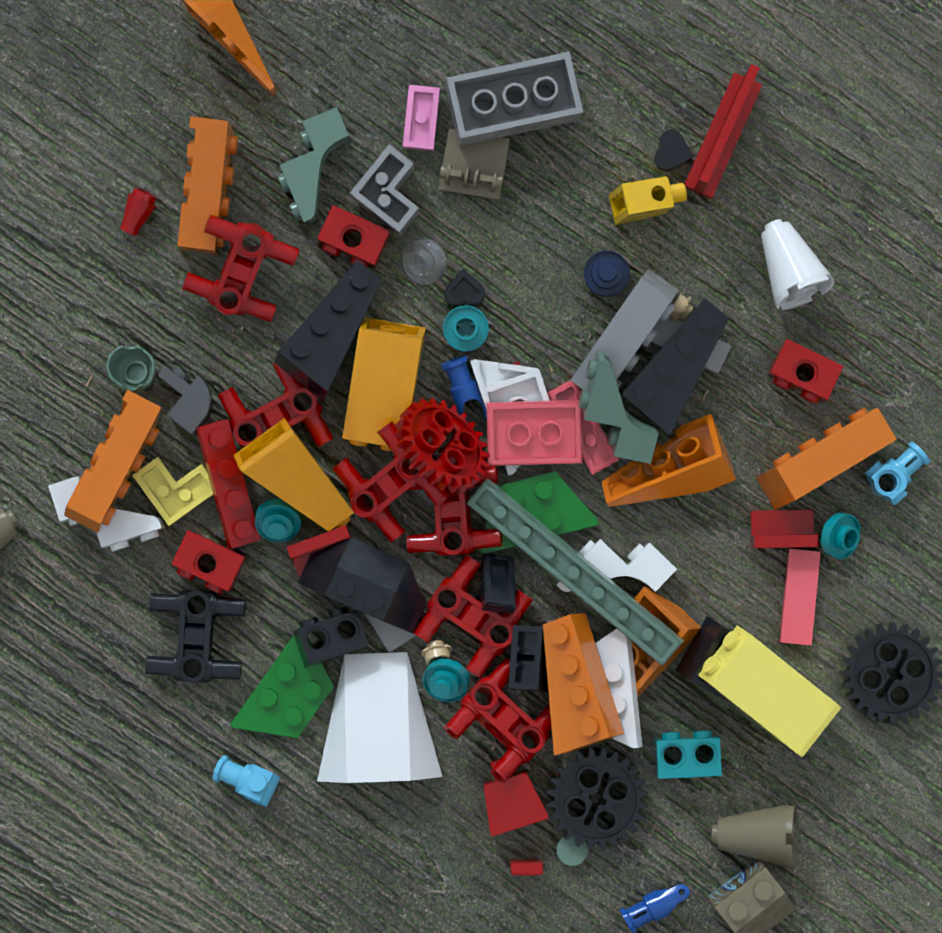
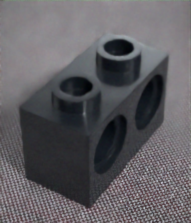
M347 607L329 612L330 619L318 622L317 617H313L299 622L300 628L295 630L293 634L305 668L369 646L357 610L348 612ZM339 623H346L350 626L352 634L349 639H343L339 636L337 632ZM310 633H317L321 636L322 646L320 649H314L308 644L307 639Z
M513 625L508 688L548 692L543 626Z

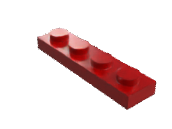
M223 419L195 427L227 547L233 549L259 541L260 536L255 527V517L244 476L233 456L237 453L229 420Z

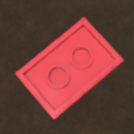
M579 400L486 402L487 453L490 455L487 460L489 466L582 463V409L578 408Z

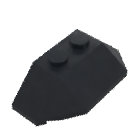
M353 538L310 554L298 581L299 584L412 634L426 605L408 562Z

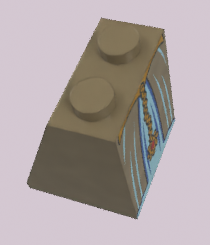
M756 859L707 897L734 933H767L796 910L794 904L767 868Z

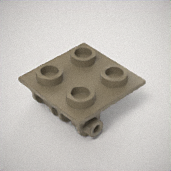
M449 129L443 164L440 170L438 190L500 200L510 139L501 137L459 146L455 129Z

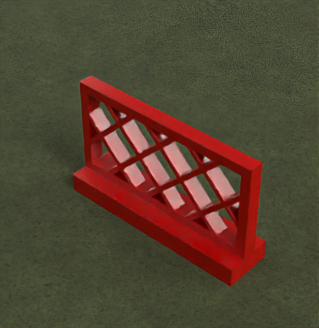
M751 64L745 76L733 73L684 183L686 189L708 199L713 198L761 90L762 84L754 81L760 67Z

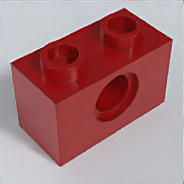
M332 205L317 240L323 245L321 250L338 257L342 253L351 257L350 263L353 265L356 261H359L366 268L370 266L376 269L391 233L390 230ZM351 232L360 234L362 237L361 243L356 247H348L344 243L347 234Z
M786 339L783 341L767 376L774 378L772 381L774 385L788 391L790 387L802 392L801 398L817 404L818 401L825 402L828 400L844 366ZM804 365L810 369L811 379L808 382H803L797 378L796 369L798 366Z
M187 530L171 565L178 567L176 571L178 575L192 581L197 576L206 581L204 587L222 594L223 590L232 591L247 557L193 531ZM207 554L212 555L216 560V567L210 573L204 572L200 567L202 557Z

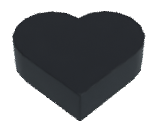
M668 130L662 134L659 140L660 148L654 156V162L658 169L670 171L693 159V155L680 132Z
M463 268L447 285L444 297L446 302L453 307L462 306L465 303L469 306H476L484 300L485 290Z

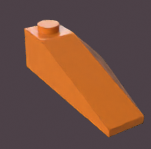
M712 414L680 426L674 431L675 436L663 445L656 443L651 464L632 460L603 480L602 486L608 507L707 492L736 480L730 457Z
M643 587L634 599L684 641L663 666L632 641L637 698L686 648L702 628L681 607L647 587Z

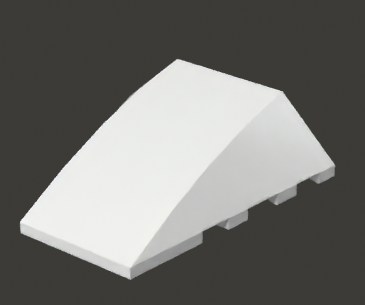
M408 653L345 654L317 781L362 783L413 781L443 777Z

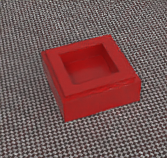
M510 859L512 876H541L543 874L542 859Z

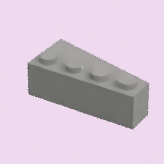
M648 269L570 381L583 390H587L590 380L586 379L589 360H595L596 352L601 351L609 355L619 388L622 382L618 377L624 369L630 372L640 357L635 353L641 344L648 347L657 334V331L653 329L657 321L661 319L665 322L676 306L671 301L679 290Z

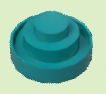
M468 305L458 306L451 310L445 317L443 324L444 338L448 345L461 352H471L480 348L486 341L489 332L488 321L485 315L476 307Z
M282 499L267 500L256 511L255 527L257 532L269 541H289L300 531L301 513Z
M839 512L827 520L821 531V547L826 555L835 559H845L856 550L861 535L860 523L853 515Z
M443 658L432 661L427 666L422 678L423 686L427 693L434 699L442 702L460 700L465 696L470 683L469 674L460 663Z

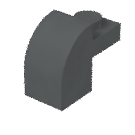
M165 366L158 376L182 394L167 415L189 433L196 436L195 427L204 425L213 409L211 389L200 376H197L190 385L187 382L191 377L177 366L173 370Z

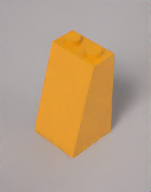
M364 318L358 333L342 439L349 440V443L355 446H367L368 443L380 445V449L392 452L377 432L391 421L396 425L400 420L399 416L414 402L426 327Z

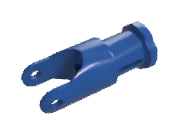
M467 355L442 363L440 366L448 375L452 386L450 392L459 415L463 413L465 402L469 399H476L480 403L487 420V412L476 380H472L466 365L468 361Z
M678 884L670 889L654 890L644 895L642 901L627 909L622 907L619 910L631 933H637L639 927L652 920L657 922L668 916L678 903L688 898L690 891L684 884ZM680 889L684 890L683 895L679 894ZM646 910V913H644V914H642L641 916H639V917L633 919V916H635V915L641 913L642 911Z

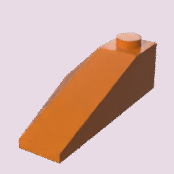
M182 0L186 10L273 97L277 93L275 86L233 1Z

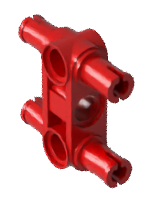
M210 214L204 233L230 242V251L218 280L211 281L187 272L182 290L206 298L207 302L210 303L209 305L216 307L223 314L243 316L246 313L270 323L275 313L276 305L251 296L250 289L263 258L270 257L293 266L297 259L299 248L273 239L274 235L265 231L258 224L238 222L236 225ZM253 234L259 237L260 243L256 246H248L243 242L245 236ZM229 291L235 293L238 298L232 303H227L220 296L224 292Z
M275 363L272 366L285 388L284 394L252 412L250 410L247 411L234 387L217 395L230 418L231 431L241 449L253 441L242 439L239 434L241 425L245 423L254 425L257 430L256 439L283 418L286 419L290 426L298 422L304 423L318 447L334 439L321 416L323 408L317 397ZM301 392L309 394L312 399L311 407L305 411L297 409L294 404L295 396Z
M393 421L377 433L395 454L393 456L394 460L371 479H364L348 458L332 469L349 490L347 494L351 500L353 512L357 516L370 521V523L374 521L390 543L401 536L405 529L388 510L390 508L389 504L414 484L415 486L419 485L436 507L451 496L447 489L440 491L436 482L430 487L426 476L419 479V470H410L408 468L410 465L409 459H402L401 457L406 451L397 447L401 439L395 436L399 429ZM364 494L372 498L374 506H370L365 502Z
M489 466L484 471L486 475L475 486L482 485L486 479H490L494 484H498L497 466ZM414 484L406 491L423 489L419 485L415 486ZM447 487L446 489L451 496L437 507L434 504L436 524L434 533L407 535L406 538L408 553L436 552L440 556L471 554L475 552V549L503 546V536L498 529L474 530L471 527L470 506L467 505L470 500L469 488L463 493L458 489L453 494ZM453 532H457L462 539L461 546L456 550L451 549L447 542L449 535Z
M465 555L452 576H447L443 579L428 601L426 608L429 610L414 631V634L429 643L443 621L451 620L480 640L479 643L481 645L466 669L481 678L496 655L499 657L501 654L503 655L512 642L513 625H519V621L533 599L518 590L515 594L516 609L513 615L482 610V603L469 595L466 589L481 564ZM443 590H451L455 593L457 600L453 607L445 608L440 605L438 596ZM503 625L508 629L509 636L505 642L497 643L491 639L490 632L494 626Z
M507 658L488 677L485 676L479 679L460 701V709L444 726L446 733L457 740L474 721H478L506 747L507 752L490 770L492 775L502 783L506 782L521 764L529 763L544 747L545 743L549 740V732L552 729L550 703L533 720L503 693L502 689L509 683L510 660ZM476 692L485 694L488 700L486 706L480 705L476 701ZM523 735H528L533 739V749L524 746L522 742Z

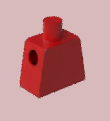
M500 759L491 761V768H493ZM526 770L513 773L504 783L496 778L483 783L491 837L549 819L547 811Z

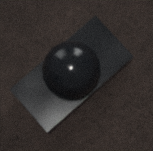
M483 553L481 558V584L478 592L482 601V610L513 615L516 609L514 557Z

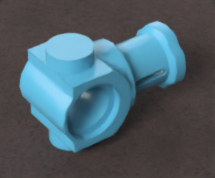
M911 441L908 444V449L896 460L890 458L883 465L876 461L864 473L869 481L871 491L876 496L890 501L894 506L908 494L904 489L912 481L910 476L923 464L928 465L931 461L925 452ZM883 474L890 476L893 480V487L888 492L883 491L879 486V478Z
M223 755L216 764L212 780L217 783L223 781L236 787L235 792L242 797L267 807L280 777L254 764H247L243 767L230 761L229 756Z

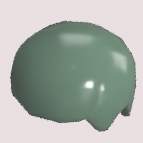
M118 346L108 356L106 364L109 379L118 389L124 392L127 390L133 393L144 391L155 381L157 368L154 358L140 346Z

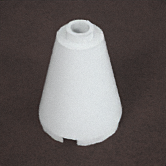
M777 219L765 225V231L761 234L773 299L777 309L781 306L782 310H788L813 301L811 296L817 291H820L821 295H823L833 287L835 282L832 275L790 222H782L781 219Z

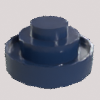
M603 250L595 253L588 259L584 268L586 286L594 294L601 297H611L619 294L626 287L629 280L630 269L627 261L621 254L614 251Z

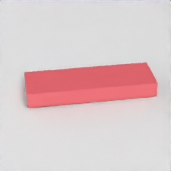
M569 380L547 394L550 400H579L581 389ZM582 412V459L591 475H594L619 461V458L614 457L611 445H608V438L600 424L584 420Z
M788 549L779 642L812 646L821 552Z

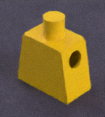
M667 176L623 183L608 195L615 225L663 215L674 208V203L687 200L684 183L670 185Z

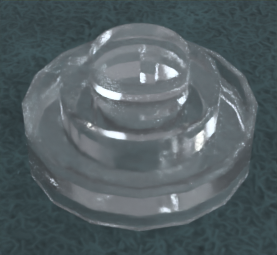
M419 238L406 246L403 251V265L408 276L414 282L421 285H429L442 278L446 269V259L441 247L435 241L428 238Z

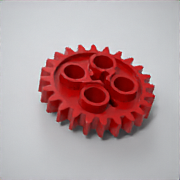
M422 398L418 403L414 401L399 416L400 420L396 423L399 430L395 433V436L401 439L397 447L406 451L401 456L402 459H410L412 463L408 468L410 470L417 468L419 470L418 478L421 479L426 476L430 487L436 482L440 491L448 487L453 494L458 489L461 493L465 492L468 488L472 489L486 475L484 471L489 467V464L485 461L490 455L483 451L488 445L485 442L479 441L483 433L475 432L473 427L476 423H468L465 420L467 416L465 412L461 415L457 414L455 405L448 409L445 400L437 404L434 398H431L428 402ZM452 431V437L441 448V450L439 451V455L433 460L432 455L445 441L446 436Z

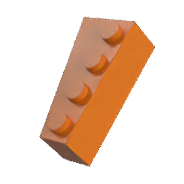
M190 116L189 128L195 130L194 141L191 140L187 145L186 156L188 157V166H191V172L187 171L184 176L183 193L184 197H187V203H182L177 246L184 251L218 255L219 247L224 248L225 240L204 233V229L210 214L223 219V216L228 217L230 198H226L227 185H233L234 167H230L231 155L237 154L239 138L234 136V131L228 121Z
M129 390L126 391L122 399L120 415L114 414L104 437L106 438L105 442L98 444L90 461V469H85L65 508L64 516L99 533L103 524L106 526L110 525L117 509L113 508L117 498L123 500L131 486V482L127 481L131 472H139L146 456L142 455V452L146 445L153 446L160 433L156 426L162 407Z

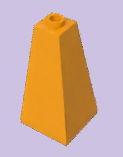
M285 418L233 455L239 469L244 474L327 531L345 526L351 520L349 516L354 513L352 508Z

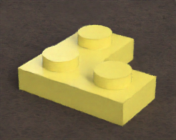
M157 457L141 468L138 473L132 475L168 526L173 525L213 496L209 476L203 464L176 481L162 460Z

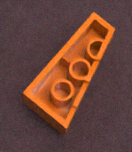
M864 407L848 416L851 422L842 427L840 422L823 431L826 437L816 441L813 437L798 446L799 453L791 457L788 452L772 461L775 467L759 475L756 479L774 510L796 501L897 440L879 408L877 407L867 412Z
M586 613L569 614L543 624L554 756L570 753L623 735L622 724Z

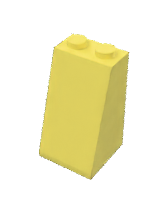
M738 625L725 636L723 644L713 656L706 660L703 669L698 674L699 677L800 757L806 754L842 708L753 635Z

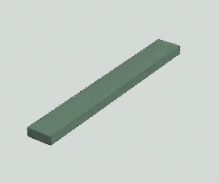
M486 479L468 501L467 505L660 665L663 666L683 643L684 640L490 479Z

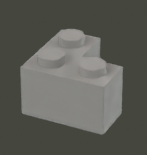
M389 144L350 192L352 200L399 237L403 235L420 213L419 207L398 192L415 170L414 163Z

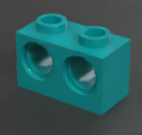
M693 731V737H681L680 732L661 733L662 738L654 739L656 777L658 779L722 776L720 737L712 736V731ZM701 745H708L712 750L711 757L705 762H700L695 757L696 749ZM670 746H676L680 750V758L675 763H667L664 760V751Z

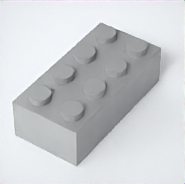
M570 52L446 78L445 87L459 146L580 121L583 115Z

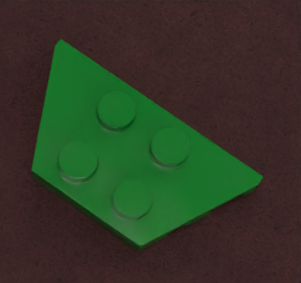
M556 471L498 486L556 535L599 525L596 517ZM487 521L485 529H496ZM502 534V547L481 548V553L483 555V553H490L517 545Z
M293 635L230 723V726L236 729L298 738L332 691L334 684L322 662L304 667ZM308 638V639H307V640H308V644H309L312 648H314L313 645H312V643H311V641H310L309 638Z

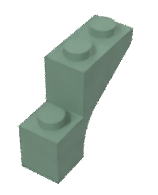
M337 107L302 121L305 130L301 131L300 134L307 149L313 147L314 150L280 164L283 173L277 175L284 193L287 191L292 193L295 202L289 205L296 221L302 219L305 226L313 224L317 219L322 168L326 158L337 147L350 142L348 132Z
M597 351L595 360H589L586 379L590 380L587 390L582 389L578 408L582 409L584 420L612 425L608 435V445H611L614 457L651 464L658 438L656 426L633 417L625 409L609 355L605 352Z

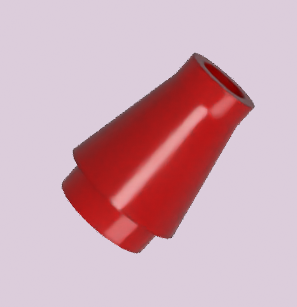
M134 187L133 192L128 193L120 229L137 236L141 227L157 207L155 205L157 197L147 191Z

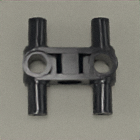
M183 590L179 594H150V611L177 613L180 619L177 654H175V657L147 656L145 674L173 676V679L190 683H209V681L212 682V679L241 680L242 662L214 660L212 644L214 619L217 616L245 617L246 599L218 597V593L195 590ZM195 596H201L206 603L205 610L200 614L194 613L190 608V602ZM190 659H195L201 664V673L196 677L189 675L186 671V664Z

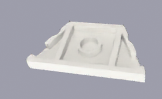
M478 359L470 360L485 408L486 402L550 401L539 368ZM505 465L508 476L514 474L520 465Z
M616 629L595 643L624 731L623 735L612 739L632 748L642 747L632 641Z

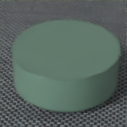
M565 835L562 836L556 846V852L560 861L569 866L581 864L588 854L586 841L584 840L577 847L575 845L576 836H572L569 840L564 839Z

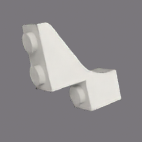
M81 476L48 486L59 521H69L70 526L79 523L64 516L65 508ZM117 509L110 525L106 526L103 524L97 536L101 548L110 547L111 552L129 547V540L140 537L141 542H145L159 537L158 531L165 529L163 520L159 517Z
M601 539L596 543L590 540L578 552L609 579L619 576L632 577L644 583L654 592L677 570L651 543H647L644 547L639 543L627 556L631 560L628 564L616 555ZM560 581L556 584L562 591H571Z

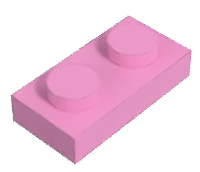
M409 85L403 137L404 149L434 152L440 88Z

